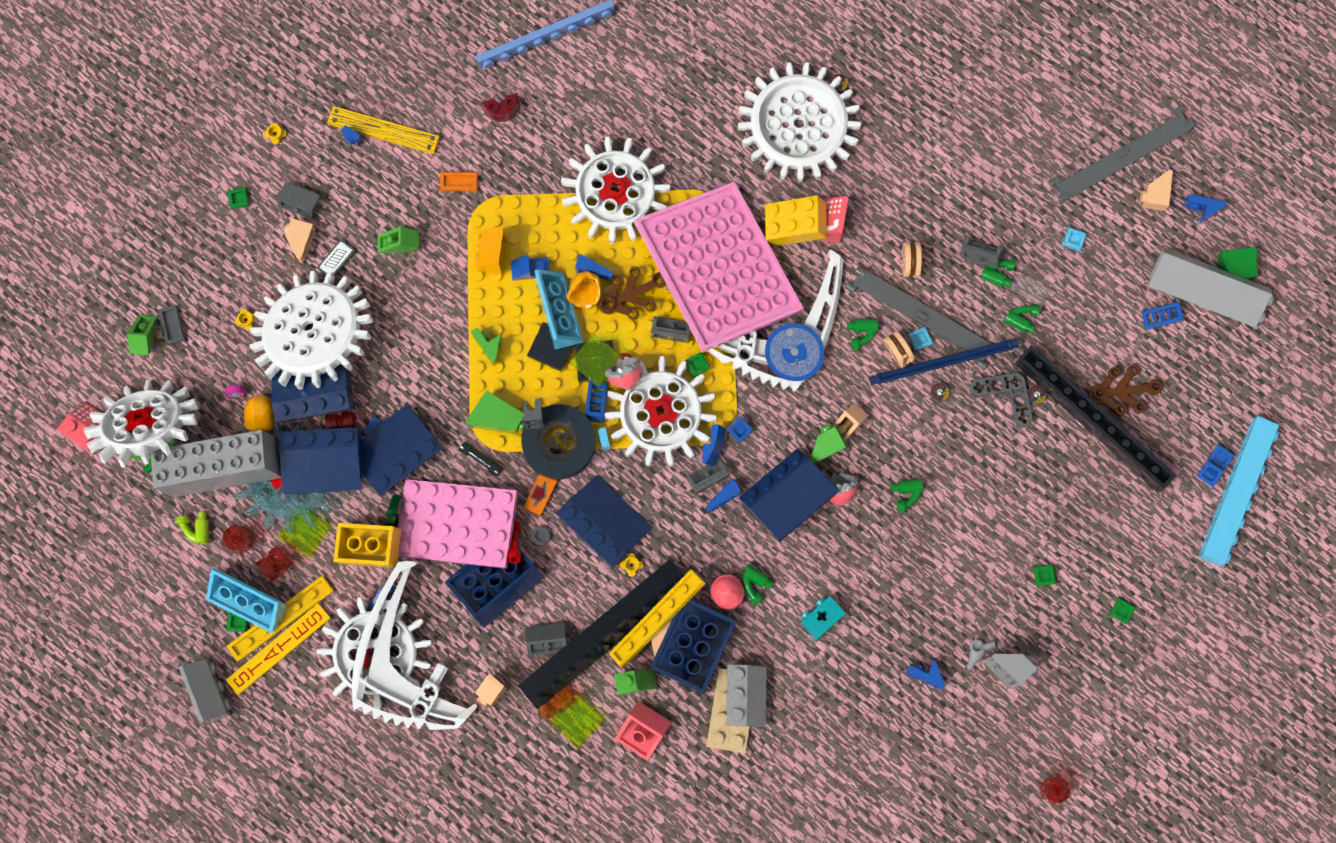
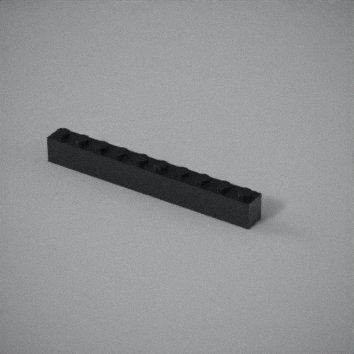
M1032 345L1014 363L1157 493L1163 491L1176 477L1168 467Z
M669 559L521 682L518 687L535 708L539 709L598 658L607 653L616 643L621 641L684 577L683 573Z

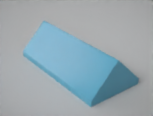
M535 270L536 284L555 350L584 342L574 306L566 299L569 289L564 273Z
M216 568L211 569L206 600L273 633L288 607L281 601Z

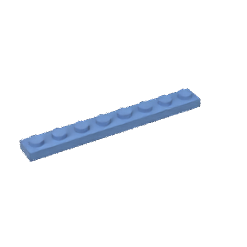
M608 0L476 56L479 68H490L497 61H507L512 55L517 53L524 54L528 51V48L533 46L540 47L545 44V41L550 39L557 40L562 34L576 32L579 27L583 25L590 26L600 18L607 19L614 13V4L612 0Z

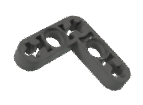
M1012 373L974 380L970 384L969 391L974 397L1008 393L1015 424L1020 428H1026L1031 424L1032 413L1025 380L1021 374ZM1014 378L1020 380L1017 387H1015V384H1009L1007 386L1008 389H1006V382H1011ZM999 381L1002 384V388L1000 390L993 389L992 382ZM986 382H988L990 392H987V388H984L978 393L973 388L976 384H979L980 387L986 386ZM1016 396L1023 397L1024 404L1021 406L1016 405L1014 398ZM1026 407L1023 415L1028 417V420L1023 424L1022 421L1018 420L1021 417V411L1016 412V409L1021 410Z

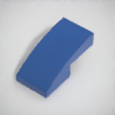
M719 424L711 425V443L703 444L702 463L709 467H713L716 463L725 439L726 429Z
M1217 444L1198 472L1197 477L1213 487L1235 455Z

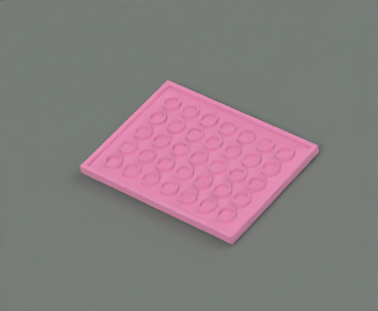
M735 182L635 219L634 224L702 353L803 311L804 308Z

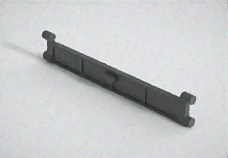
M1183 105L1173 110L1176 115L1173 119L1060 182L1056 176L1048 180L1050 187L1056 186L1061 195L1057 197L1062 203L1195 128L1194 122H1187L1182 114L1186 111Z
M859 266L854 272L858 275L854 283L848 282L845 289L852 293L856 290V287L964 351L991 345L985 339ZM987 356L978 358L979 360L976 364L983 370L988 365L984 361Z

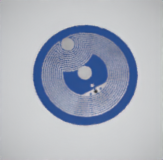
M789 323L776 328L770 334L765 345V357L770 369L779 377L789 381H803L815 375L821 368L824 360V346L818 334L808 326L799 323Z

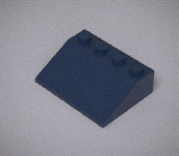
M342 363L334 368L338 377L336 381L332 380L327 372L321 374V387L319 388L312 383L311 377H305L303 390L295 386L296 376L293 375L286 387L282 386L278 382L283 372L280 369L272 378V408L275 423H285L356 410L349 370Z
M406 404L361 439L362 474L379 496H382L439 453L442 448Z
M357 427L279 432V456L284 495L362 490L361 433Z
M797 448L742 494L739 499L745 509L770 534L781 542L839 492L812 461Z
M598 475L556 512L557 517L611 569L652 529Z
M521 550V561L517 564H512L508 560L507 569L465 564L445 581L483 628L544 578Z
M690 599L673 617L650 669L698 693L704 694L737 621Z

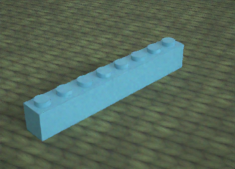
M1259 416L1252 419L1198 558L1218 567L1229 562L1232 555L1229 553L1231 547L1235 546L1238 540L1236 534L1245 522L1243 516L1245 511H1248L1251 507L1252 501L1250 499L1252 494H1255L1258 489V478L1265 471V460L1269 459L1272 453L1270 447L1272 442H1275L1278 438V424Z

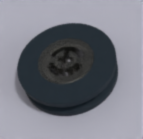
M562 404L543 407L544 428L527 430L523 428L521 444L524 457L535 472L546 478L562 480L576 476L588 466L594 455L595 434L588 418L574 407ZM554 430L566 431L565 433L555 432L559 441L562 440L564 449L567 447V441L572 440L571 448L563 454L551 453L552 451L562 452L558 443L555 444L553 435L550 436V443L545 444L546 436Z

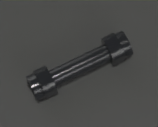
M465 441L459 448V451L465 456H471L485 466L489 473L497 477L503 467L496 462L492 463L475 451L471 444Z

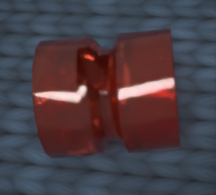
M353 411L342 412L340 416L336 413L325 415L326 429L356 428Z
M230 526L223 533L224 545L235 553H246L253 545L251 533L241 526Z
M275 545L268 552V556H263L256 562L259 569L272 582L281 575V570H287L293 564L292 560L278 545Z
M1060 777L1045 779L1039 788L1042 799L1048 803H1063L1069 798L1071 792L1068 782Z

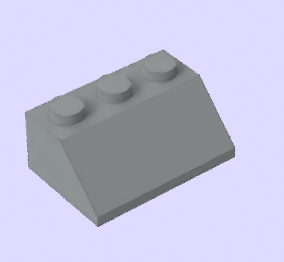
M993 654L982 660L1010 689L1021 686L1038 669L1035 666V661L1030 656H1024L1023 654Z
M204 659L178 667L200 723L209 725L231 715L229 710L232 707L229 700L223 696L222 692L225 689L221 680L217 681L215 674L218 671L214 662L210 663V660Z
M727 665L726 726L766 727V667Z

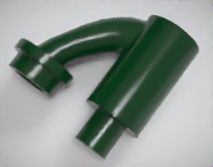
M393 495L391 497L386 512L387 522L383 526L397 528L395 522L399 518L404 504L402 496Z

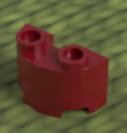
M518 93L505 96V100L501 103L496 102L495 99L482 102L486 115L497 122H507L513 119L520 108Z

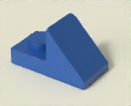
M1189 194L1185 199L1184 206L1189 207L1191 211L1202 210L1201 224L1220 212L1227 202Z
M529 255L511 261L512 281L535 279V270L537 269L550 271L548 257L529 259Z
M935 659L932 660L927 673L924 672L925 668L919 665L908 666L905 674L939 690L944 689L945 684Z

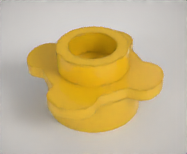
M277 123L271 124L264 132V136L269 138L274 145L278 144L279 140L287 134Z
M242 309L237 319H235V324L249 331L257 317L254 313L248 312L247 309Z
M631 553L625 561L620 563V567L628 572V576L633 577L639 569L643 568V562L638 561L635 554Z

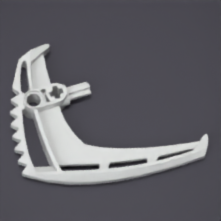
M829 250L827 253L830 261L823 283L810 314L803 324L818 334L824 348L836 314L844 262L841 256L833 250ZM833 267H835L833 292L830 295L828 289ZM827 302L830 307L823 330L820 332L816 326L824 303ZM756 331L747 334L749 340H745V336L715 347L734 355L735 358L725 356L713 348L707 350L723 364L732 362L733 370L741 368L742 376L750 373L752 380L760 377L762 384L770 381L773 388L780 383L783 390L790 386L792 391L795 392L805 381L785 380L748 366L751 361L768 365L765 357L767 340L757 339ZM746 352L749 358L743 359L739 353Z
M414 561L398 562L370 613L357 649L352 677L353 709L362 707L364 715L372 710L373 719L382 715L385 723L393 718L395 726L403 721L406 728H409L414 722L417 729H420L424 723L429 730L457 729L471 715L477 705L473 704L468 708H464L437 697L441 689L439 684L448 668L437 663L429 680L425 679L423 685L418 687L400 675L390 663V642L396 611L409 571L417 564ZM402 572L401 579L391 600L386 601L385 598L399 573ZM386 609L378 639L370 640L380 610ZM373 647L374 653L366 682L360 678L366 650ZM365 686L377 694L409 708L411 717L406 718L387 713L362 702ZM431 687L433 696L425 697L424 689ZM417 704L422 705L424 708V713L420 716L414 713V707ZM430 715L453 721L455 724L441 725L430 723L425 720V717Z

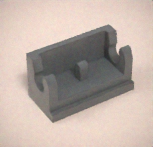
M285 182L277 197L279 207L313 220L320 203L318 202L321 197L319 194Z
M967 236L961 248V259L998 268L1004 253V245H999L996 248L974 242L970 239V236Z
M658 316L653 317L652 338L682 343L689 342L690 328L687 322L660 318Z
M541 398L535 399V409L528 410L527 401L524 403L522 422L525 430L544 428V412Z
M717 459L713 467L706 465L685 476L694 494L697 495L727 479L729 472L722 460Z
M564 623L525 627L528 656L557 653L567 645Z

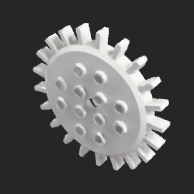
M805 62L802 69L803 74L795 75L792 64L787 63V76L781 78L773 67L770 69V77L773 82L769 85L760 77L755 79L756 86L762 90L759 95L746 90L744 97L754 102L753 108L740 106L739 114L751 116V122L738 123V131L751 130L752 136L743 139L742 146L747 147L754 143L757 145L758 150L751 155L752 162L758 160L762 155L769 159L765 164L764 172L768 173L773 165L777 164L783 167L780 171L781 180L786 178L788 169L797 170L798 182H802L804 169H812L814 177L818 180L821 177L820 165L825 163L833 173L836 171V163L831 159L835 154L845 161L849 159L850 154L842 149L841 146L843 143L851 146H856L858 139L847 135L846 132L847 129L860 130L861 122L848 121V115L859 112V105L845 106L843 101L849 99L853 91L849 89L839 95L835 89L840 85L841 77H836L831 84L823 81L826 76L825 67H822L819 71L818 77H813L809 75V63ZM812 97L813 101L808 102L807 98ZM786 98L787 102L782 103L781 99ZM826 109L827 113L822 114L820 110ZM795 110H800V111H801V114H800V115H796V114L794 113V111H795ZM769 111H774V112H775V115H774V116H770V115L768 114V112H769ZM802 120L804 126L797 128L794 126V121ZM809 122H814V123H815V126H814V127H810V126L808 125V123H809ZM783 123H788V124H789V127H788V128H784V127L782 126V124H783ZM826 133L829 135V138L825 139L822 135ZM800 134L803 136V139L798 140L796 136ZM776 136L777 139L775 141L770 140V137ZM814 146L817 150L812 152L810 147ZM784 148H790L791 151L789 153L784 152Z
M310 271V282L307 284H303L297 275L293 276L295 288L289 291L283 285L278 284L277 288L282 296L277 301L265 296L264 300L271 307L267 314L259 311L254 313L260 321H264L263 327L250 328L253 336H262V341L250 344V348L254 353L262 350L266 352L255 359L259 367L264 366L270 361L273 362L264 372L270 379L281 369L283 372L278 382L282 386L286 387L293 375L296 376L295 386L298 389L303 390L305 377H311L312 383L319 388L321 387V374L327 372L328 376L336 381L338 377L334 368L342 363L346 369H353L351 362L346 359L351 352L360 356L364 355V351L356 345L357 340H371V335L368 331L360 330V325L373 323V318L370 314L359 316L358 312L371 306L366 298L353 303V300L363 292L356 285L346 294L344 291L351 283L347 277L343 276L338 285L334 286L335 276L332 272L328 271L324 283H319L318 275L315 271ZM312 323L313 328L311 330L305 331V327L308 324Z

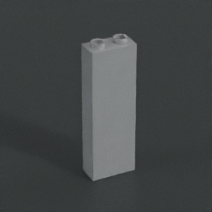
M1163 247L1148 279L1149 287L1255 328L1258 322L1261 323L1265 317L1264 310L1266 306L1271 305L1274 298L1271 288Z

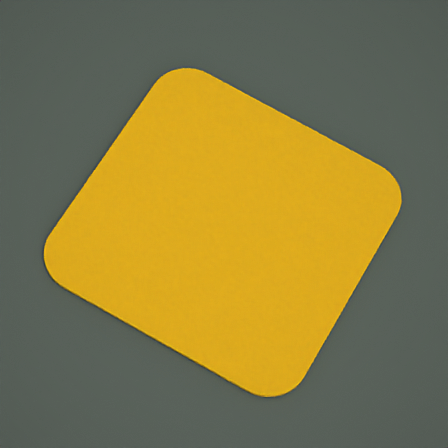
M670 190V192L654 193V201L670 207L706 192L700 190ZM636 191L628 193L631 198H636L639 195ZM576 193L500 195L484 201L475 209L468 224L469 414L472 413L487 390L524 413L523 405L526 401L528 403V410L535 409V399L541 398L543 407L555 404L568 405L585 415L589 382L578 383L575 346L562 373L527 357L542 323H547L536 279L512 281L511 261L529 255V259L548 257L549 270L564 273L569 289L572 279L578 274L575 269L578 254H582L612 271L613 276L618 274L623 277L624 284L618 288L617 297L623 294L630 275V268L636 266L641 271V276L636 279L633 289L651 281L652 276L656 272H660L636 225H633L636 231V241L633 242L629 237L627 229L616 230L614 244L609 242L610 229L602 227L598 228L596 235L592 239L588 238L589 229L593 225L590 220L584 218L576 225L571 223V219L581 212L579 205H562V199L576 196ZM591 198L587 201V204L594 206L597 204V200ZM609 203L605 208L608 211H612L615 209V205ZM626 208L623 213L630 216L634 211ZM651 208L647 215L654 213L657 210ZM504 227L507 240L502 274L479 272L477 265H475L476 254L480 252V247L477 246L478 237L482 236L483 230ZM638 270L632 272L634 276L638 274ZM621 278L615 280L616 284L621 282ZM600 279V300L602 297L608 296L612 281ZM663 279L657 280V284L663 283ZM667 285L660 289L655 287L636 296L645 300L655 301L657 308L654 312H648L646 308L626 301L619 304L629 309L636 308L639 311V318L637 320H631L628 316L618 312L610 315L604 314L599 309V302L587 309L576 307L573 304L584 341L582 343L612 340L614 360L619 354L628 353L633 358L642 360L648 373L659 371L658 361L660 356L665 358V371L675 374L682 361L699 352L702 353L691 330L688 343L651 337L654 316L686 322ZM607 303L605 307L611 308L612 303ZM649 303L647 308L652 309L654 304ZM632 311L630 313L631 317H635L637 315L636 311ZM476 327H478L480 332L485 331L490 339L489 341L500 334L502 336L499 357L495 366L492 365L471 333ZM713 348L714 350L718 351L719 353L725 356L735 358L734 355L721 351L717 348ZM708 351L702 354L710 366V370L702 374L704 376L703 382L694 389L698 397L714 393L715 399L713 401L701 404V413L715 415L716 422L700 421L698 430L705 433L709 437V441L705 443L693 436L687 443L689 447L703 446V444L711 443V425L719 424L726 428L736 419L737 414L736 373L733 370V363L723 364ZM686 366L682 377L690 383L695 378L692 377ZM599 380L600 382H608L607 394L608 391H615L624 395L625 389L611 385L609 380ZM671 384L668 389L671 392H677L679 386ZM592 389V391L603 392V389ZM653 389L650 395L653 398H657L661 395V392L658 389ZM636 394L632 396L631 400L634 403H639L642 401V397ZM607 395L606 413L620 411L621 402L612 400ZM592 397L593 399H602V397ZM682 402L674 404V408L678 411L683 410L685 407ZM591 404V406L601 407V405ZM664 409L657 410L658 415L664 413ZM644 412L637 415L639 421H645L648 418ZM605 419L603 423L590 422L595 434V449H602L598 430L601 428H606L610 449H627L633 442L628 435L612 441L611 434L623 428L621 419ZM682 420L679 425L681 428L686 429L690 426V422ZM553 424L546 427L539 438V448L541 451L576 450L578 446L576 432L565 424ZM668 425L661 427V432L664 434H669L672 431ZM472 428L477 438L493 450L523 452L521 444L523 430L518 431L517 434ZM647 430L643 432L642 436L648 440L653 437V433Z

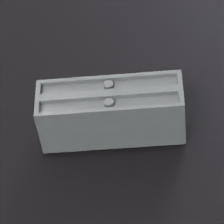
M263 430L169 447L171 454L168 456L161 449L151 453L153 488L172 497L282 478L279 440Z

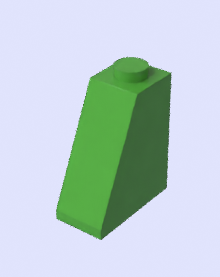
M486 390L465 423L470 428L517 434L518 431H522L524 428L522 422L524 413Z
M634 670L614 675L619 697L657 689L654 670Z

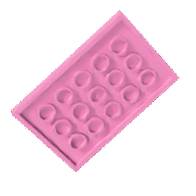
M405 480L404 504L398 528L401 529L398 557L507 569L508 551L511 546L518 499L517 490Z

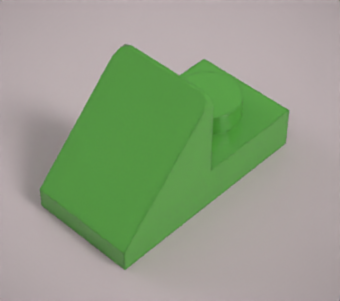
M476 327L471 333L492 365L495 366L499 357L502 336L500 334L489 341L490 339L485 331L480 332L478 327Z

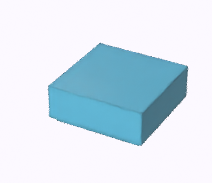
M1069 227L1062 245L1080 252L1087 233Z
M926 327L908 334L915 352L933 345Z
M601 428L598 430L602 450H610L606 428Z

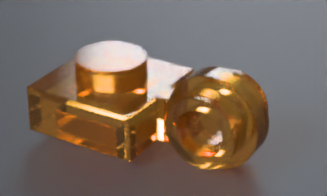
M565 686L560 692L550 698L551 704L546 703L538 709L539 715L542 718L550 719L553 717L556 709L563 713L577 700Z

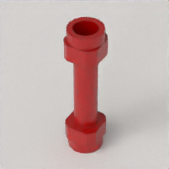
M514 520L511 549L508 551L509 562L512 564H517L521 561V552L519 550L521 526L517 520Z

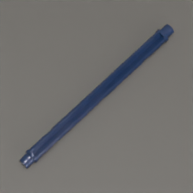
M1008 339L904 368L877 373L875 376L869 377L870 385L877 383L879 385L896 379L1010 351L1013 348L1019 347L1017 339Z

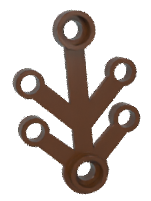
M636 266L630 268V275L623 294L617 297L618 288L624 284V279L618 274L613 276L608 296L601 298L599 309L607 315L618 312L628 316L631 320H637L639 318V311L636 308L629 309L619 305L626 301L644 307L648 312H654L657 308L655 301L645 300L636 296L655 287L659 289L664 288L667 284L661 273L656 272L652 276L651 281L633 289L636 279L641 276V271ZM634 270H638V274L636 276L632 275V272ZM617 278H621V282L619 284L615 283V280ZM658 279H663L662 284H657ZM612 303L611 308H606L605 305ZM649 303L654 304L652 309L647 308ZM632 311L637 312V315L635 317L630 316V313Z
M1133 364L1127 368V373L1115 388L1107 389L1113 379H1117L1121 374L1118 367H1112L1109 369L1108 375L1101 385H1094L1090 388L1088 396L1096 404L1104 403L1117 416H1123L1127 412V407L1124 404H1117L1109 397H1118L1133 408L1136 414H1141L1146 410L1145 403L1135 401L1129 394L1147 392L1149 395L1156 396L1162 391V384L1158 380H1151L1145 385L1126 387L1130 380L1139 373V367ZM1130 368H1134L1136 373H1131ZM1111 370H1115L1117 376H1113ZM1152 384H1156L1158 389L1154 390ZM1096 391L1101 392V397L1096 395ZM1141 405L1142 411H1139L1136 406ZM1118 407L1123 408L1124 412H1118Z

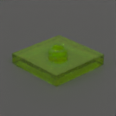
M593 334L569 363L597 387H600L607 379L605 371L616 365L618 359L623 360L624 357L597 335Z
M298 505L277 538L306 557L311 558L331 528V525Z
M575 693L549 722L578 749L605 720L579 694Z

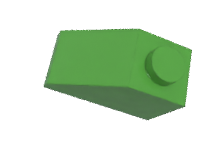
M398 227L378 235V253H409L419 249V231Z
M138 315L127 334L130 354L149 355L154 345L158 316Z
M829 423L820 428L821 431L818 433L810 458L813 464L846 448V442L836 424L831 426Z

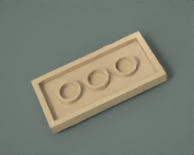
M719 668L706 747L746 753L749 727L726 726L727 669Z

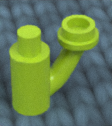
M206 512L198 513V520H195V533L187 525L190 524L189 517H177L175 524L180 525L183 533L190 541L195 542V544H209V520H206Z

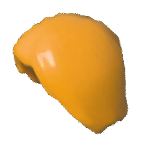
M588 271L576 274L571 281L566 298L569 303L586 309L596 305L601 297L599 276Z
M255 395L246 403L244 408V424L247 430H272L275 420L272 399L270 397Z

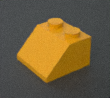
M504 227L483 230L482 236L478 237L477 246L480 247V252L476 254L475 265H477L479 272L502 274L507 240Z

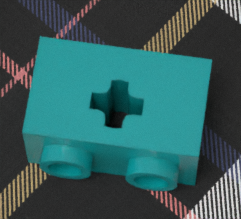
M831 596L827 599L822 597L815 604L817 608L814 611L808 610L801 616L803 619L800 622L801 626L815 641L846 614ZM817 613H819V614L825 613L826 616L824 617V619H825L826 621H825V622H824L823 620L818 621V620H817V618H818V614H817Z

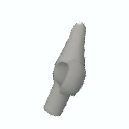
M973 640L970 643L967 669H972L985 655L986 651L996 648L994 640L984 644L980 640Z

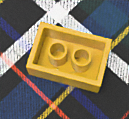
M816 195L765 204L766 241L774 246L827 238L826 202Z
M338 523L333 562L344 565L395 568L398 563L401 529L393 526Z

